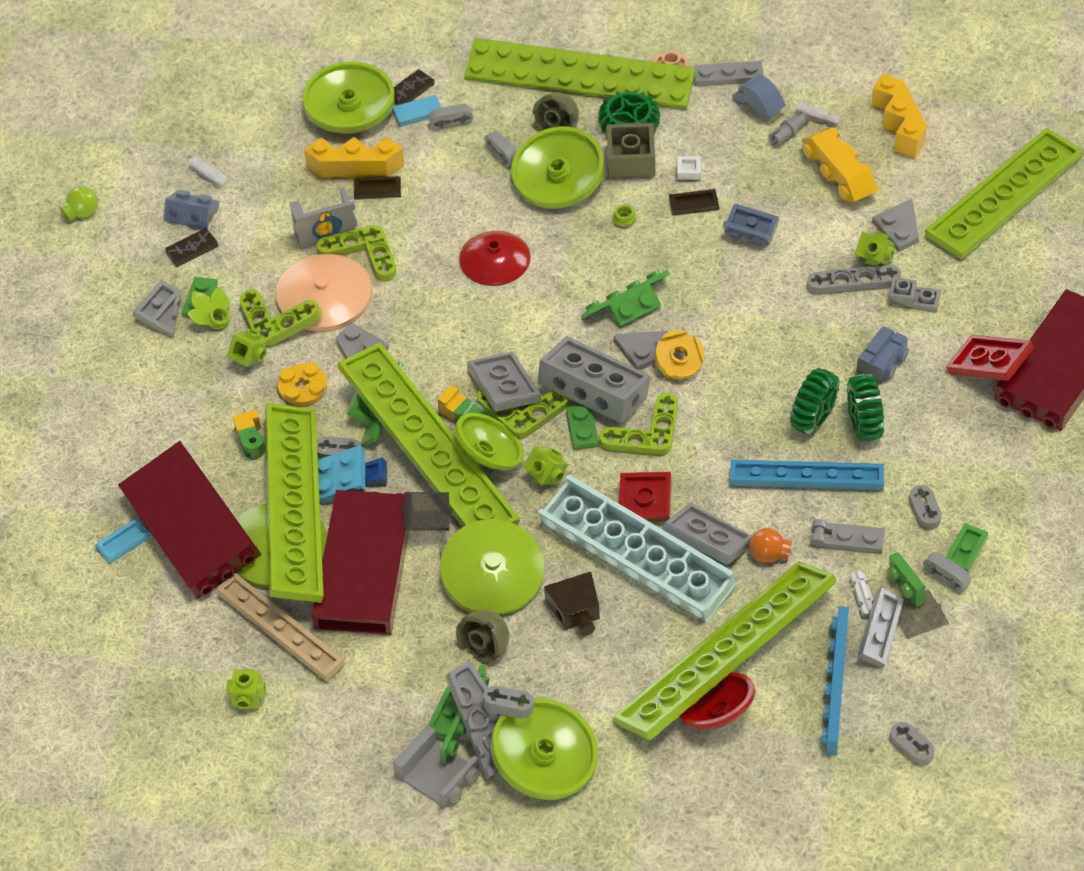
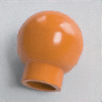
M762 528L756 531L750 538L749 550L752 557L760 563H773L778 559L788 561L792 541L783 539L779 532L771 528Z

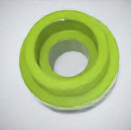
M620 205L613 212V221L621 227L631 226L636 221V213L631 206Z

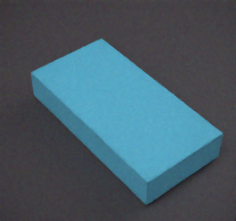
M433 95L394 106L393 113L399 126L402 127L427 120L431 111L442 107L437 96Z
M135 518L96 543L95 547L111 564L150 539L152 534L138 518Z

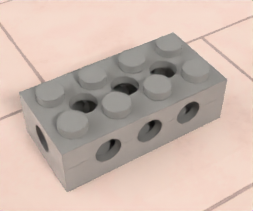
M566 336L540 359L537 383L612 420L622 423L647 399L650 375Z

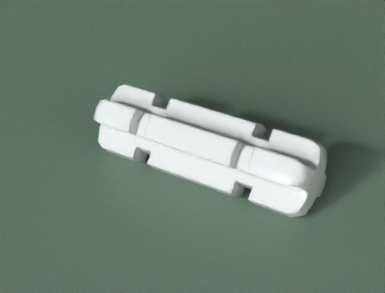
M799 103L796 107V113L800 110L806 112L809 120L822 124L826 122L828 126L837 127L840 122L839 114L833 112L828 114L829 111L814 106L809 108L808 104Z
M194 156L189 160V168L195 172L198 171L197 173L208 181H213L212 184L220 188L227 183L224 174L218 172V170L199 157Z
M858 570L851 574L850 579L852 585H854L853 589L858 604L861 605V613L869 618L874 599L869 584H866V575Z

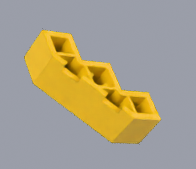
M882 73L873 87L871 106L884 110L883 128L896 133L894 151L916 158L925 144L927 125L904 80Z
M835 127L822 129L801 139L803 143L802 149L806 157L810 160L820 161V171L823 177L828 181L838 182V192L846 202H855L879 191L869 166L866 163L860 164L856 159L858 158L856 151L848 142L842 143L838 138L840 133Z
M321 137L304 149L306 167L321 179H332V177H344L345 179L387 177L404 167L403 148L388 137L370 149L355 137L338 149Z

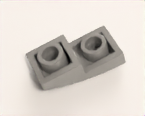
M892 278L889 293L890 300L911 309L931 312L938 311L941 296L940 289L917 287V280Z

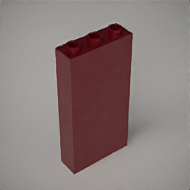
M1065 289L1030 338L1034 346L1032 352L1009 381L1000 380L996 386L995 401L1001 406L1013 408L1026 418H1034L1043 422L1046 427L1056 428L1060 431L1064 429L1084 400V296Z
M181 441L175 443L118 484L197 599L210 594L214 588L232 578L235 573L246 565L252 564L256 558L262 555Z
M336 490L322 560L323 599L321 603L314 602L312 612L314 629L392 635L413 514L412 495L379 493L376 491Z

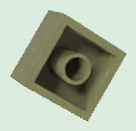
M653 123L607 125L609 178L655 176Z

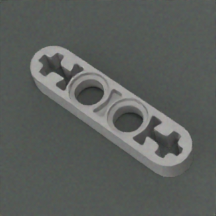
M894 265L818 271L808 276L807 288L813 294L891 288L892 278H889L886 274H891L893 278H901V271ZM868 276L872 280L870 282H863L860 278ZM840 278L846 279L848 283L841 285L836 280Z

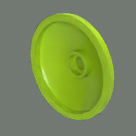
M480 413L464 414L455 425L457 440L463 450L477 463L495 470H512L522 462L524 450L521 442L500 421Z

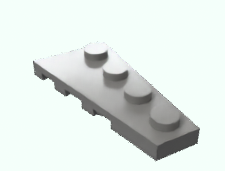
M468 660L449 672L445 677L485 779H488L498 772L492 759L490 741L493 729L501 715L484 709L483 693L488 687L471 661Z

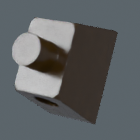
M591 571L544 586L545 601L565 630L577 626L583 636L590 635L595 631L593 621L600 619V609Z

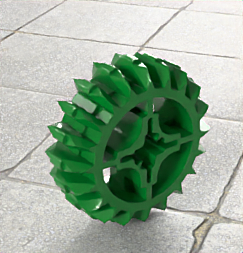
M626 89L624 93L616 91L615 96L609 95L607 99L603 100L602 106L598 110V123L606 136L607 125L653 123L654 134L660 124V110L657 102L653 101L651 95L646 96L644 91L641 93H637L636 90L628 92Z
M821 368L814 369L807 375L806 380L802 382V386L798 389L797 396L792 405V411L790 412L792 427L796 428L799 432L813 435L820 429L830 415L838 398L837 394L840 385L838 376L834 375L831 371Z
M858 374L850 377L846 390L847 407L857 439L868 442L882 438L885 417L876 379L871 374Z

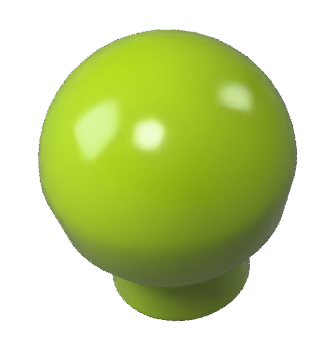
M78 186L67 194L66 202L60 205L59 208L69 221L76 217L87 218L96 212L98 197L89 187Z

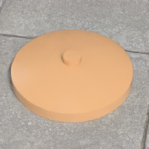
M335 254L314 255L294 263L281 275L276 286V301L280 313L306 300L316 301L322 310V317L315 324L305 328V330L316 332L337 330L348 326L351 322H355L365 313L372 298L371 280L365 269L354 260ZM293 319L287 320V321H289L291 324H293V322H294Z

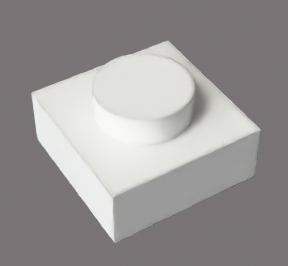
M678 156L677 180H701V156Z

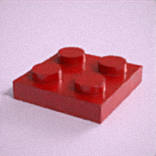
M671 472L620 473V505L649 522L667 521L671 518Z

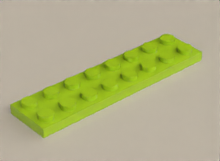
M1046 127L925 229V236L959 259H964L1081 159L1083 150Z

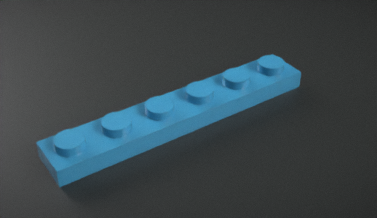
M731 460L730 486L884 490V464Z
M838 606V617L832 616L831 632L836 633V639L830 638L829 654L834 655V661H828L827 676L832 677V683H826L825 699L831 700L830 706H824L823 722L829 723L828 729H822L821 741L822 745H827L826 754L837 755L849 607Z

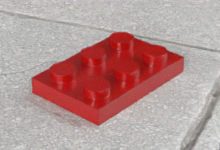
M971 334L946 365L948 373L953 375L1009 381L1032 352L1034 346L1031 340Z

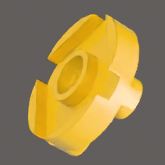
M673 330L664 334L655 347L654 359L656 365L668 379L683 380L694 376L704 360L705 353L702 343L697 337L686 334V331ZM679 349L680 353H685L682 360L674 357L675 350Z
M313 362L284 368L281 370L278 380L280 397L285 402L298 407L317 403L326 393L328 387L326 375ZM300 382L308 383L306 384V388L301 389V387L297 385H299Z

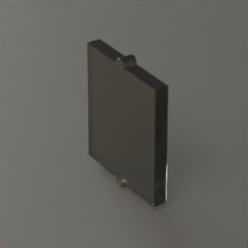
M404 492V508H402L404 530L449 531V515L452 514V509L449 508V492Z
M929 590L925 591V604L915 607L910 599L905 598L897 625L900 626L907 639L949 624L941 610V604H937Z

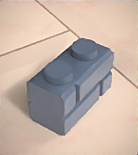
M885 326L881 327L857 359L856 372L865 375L871 374L881 384H883L887 377L892 378L897 369L898 362H904L908 356L907 337L898 332L894 333L893 330Z

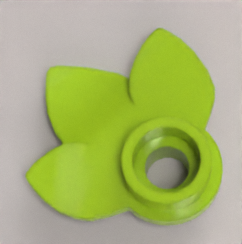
M217 287L210 297L198 291L192 292L191 304L194 309L188 312L189 318L200 326L209 325L215 330L224 329L230 321L227 311L230 302L225 292L220 287ZM213 316H217L221 321L215 320Z

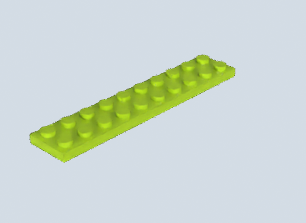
M474 37L464 77L471 80L608 98L609 95L615 96L616 91L624 93L625 89L628 92L636 90L637 93L644 91L645 95H651L653 101H656L659 106L687 109L695 79L696 67Z
M381 342L338 362V369L462 527L485 519H498L516 525L519 524L520 517L478 464L463 450L451 430Z
M266 403L265 445L269 597L321 603L323 599L316 410Z
M798 561L613 716L616 725L648 740L657 736L672 721L676 720L691 705L695 704L704 694L714 688L717 683L733 672L743 661L752 656L762 645L771 640L775 634L790 624L794 618L809 608L813 602L835 585L837 581L834 574Z

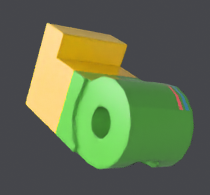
M450 385L437 399L439 413L456 423L462 415L467 413L487 415V411L480 403L471 401L459 394V389L453 385Z
M257 409L233 416L234 427L244 455L249 459L262 457L265 453L263 436L257 432V429H261Z

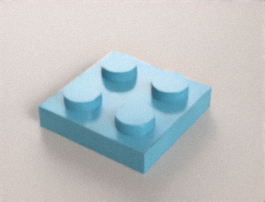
M361 445L318 459L320 504L333 502L336 490L365 491V450Z

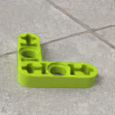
M370 225L326 236L317 242L319 255L335 254L342 256L367 250L375 275L379 280L390 281L396 277V264L384 230L380 226ZM348 240L357 241L356 244L351 246L345 244ZM377 251H384L386 253L381 257L374 255ZM386 263L389 272L382 270V264Z
M248 289L241 294L239 299L251 329L259 332L261 337L268 340L266 347H271L318 322L322 317V310L314 300H306L272 318L262 296L257 290ZM251 299H253V301H254V303H255V305H256V306L253 307V308H252V306L250 305V300H251ZM265 314L261 321L254 322L257 315ZM287 320H294L293 324L290 327H283V324ZM265 328L268 330V337H265L263 332Z
M479 390L477 392V402L485 408L487 414L503 423L519 439L531 435L563 412L569 405V398L551 390L541 397V402L533 403L523 411H520L517 407L506 409L511 414L507 417H501L498 415L499 411L494 412L487 399L484 400L483 397L485 396L482 391ZM556 398V399L559 400V399L562 398V402H561V403H560L559 401L554 402L553 399ZM543 411L546 415L542 418H536L533 416V413ZM516 425H519V426L525 425V429H522V428L516 429Z
M663 393L657 397L651 431L619 427L604 428L599 434L601 447L608 451L656 456L668 454L672 449L678 413L677 397L671 393ZM665 402H670L668 413L664 412ZM665 421L670 423V426L668 428H660L657 424ZM659 435L664 436L662 447L657 446ZM609 436H614L611 442L607 441ZM636 438L642 441V443L637 446L631 445L629 443L631 439Z

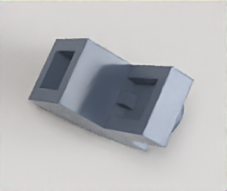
M756 75L746 83H743L738 87L739 90L732 95L737 103L749 102L755 116L758 118L771 117L786 106L777 87L762 75Z

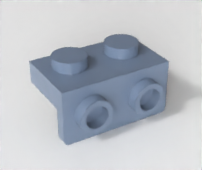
M177 190L165 198L164 221L201 230L204 228L208 229L209 218L219 209L220 201L213 200L208 195L195 196L191 195L189 191Z
M734 203L728 220L724 221L722 226L728 236L735 239H740L741 236L749 238V242L762 246L763 243L770 245L780 219L778 216Z

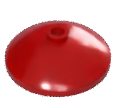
M487 231L475 235L463 245L459 255V263L463 273L472 281L487 286L505 285L517 280L527 271L531 259L527 244L517 235L505 231Z
M729 673L714 688L710 689L695 704L679 716L681 721L688 727L701 730L715 729L730 724L742 716L752 704L756 693L753 681L745 674Z

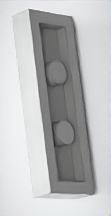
M762 61L694 65L696 67V86L746 83L756 75L764 76Z
M882 587L876 591L858 653L859 658L878 668H882L886 664L904 600Z

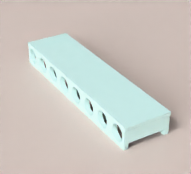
M570 474L566 477L567 481L544 510L541 508L538 512L542 524L706 623L737 585L733 571Z

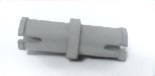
M800 110L789 120H784L778 129L769 134L768 139L770 143L778 147L787 138L794 137L797 131L809 122V116L806 112Z

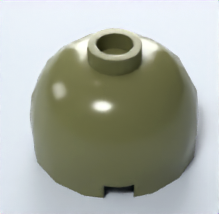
M554 92L544 95L534 104L532 109V115L534 114L536 120L534 125L539 132L550 127H557L561 123L565 124V127L576 128L579 121L577 104L571 97L563 93Z
M475 610L462 618L461 622L458 623L456 638L462 650L467 648L478 655L472 658L482 664H489L506 650L509 643V629L503 618L496 612L491 610ZM476 649H484L485 654H478Z

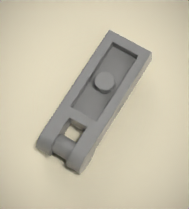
M815 519L812 522V531L814 532L810 539L812 547L882 554L885 528L827 523L823 519ZM824 533L832 534V537H825Z

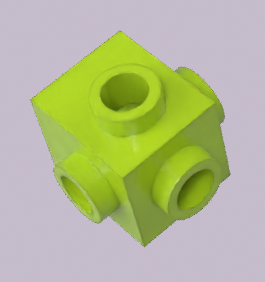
M875 231L874 235L862 232L854 255L865 259L864 264L869 266L887 265L888 261L893 259L895 247H893L894 243L888 240L889 235Z
M252 329L233 335L226 356L243 366L259 363L266 356L268 340Z
M534 446L522 467L533 476L532 480L535 483L545 486L559 483L563 479L569 464L562 459V454L557 450L549 447Z
M234 669L232 680L228 679L226 685V695L230 696L232 707L259 710L261 698H265L266 682H262L260 671Z

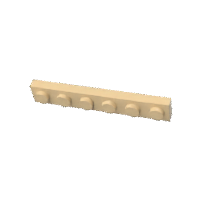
M235 573L232 578L216 588L217 594L323 680H329L345 666L344 659L238 574Z

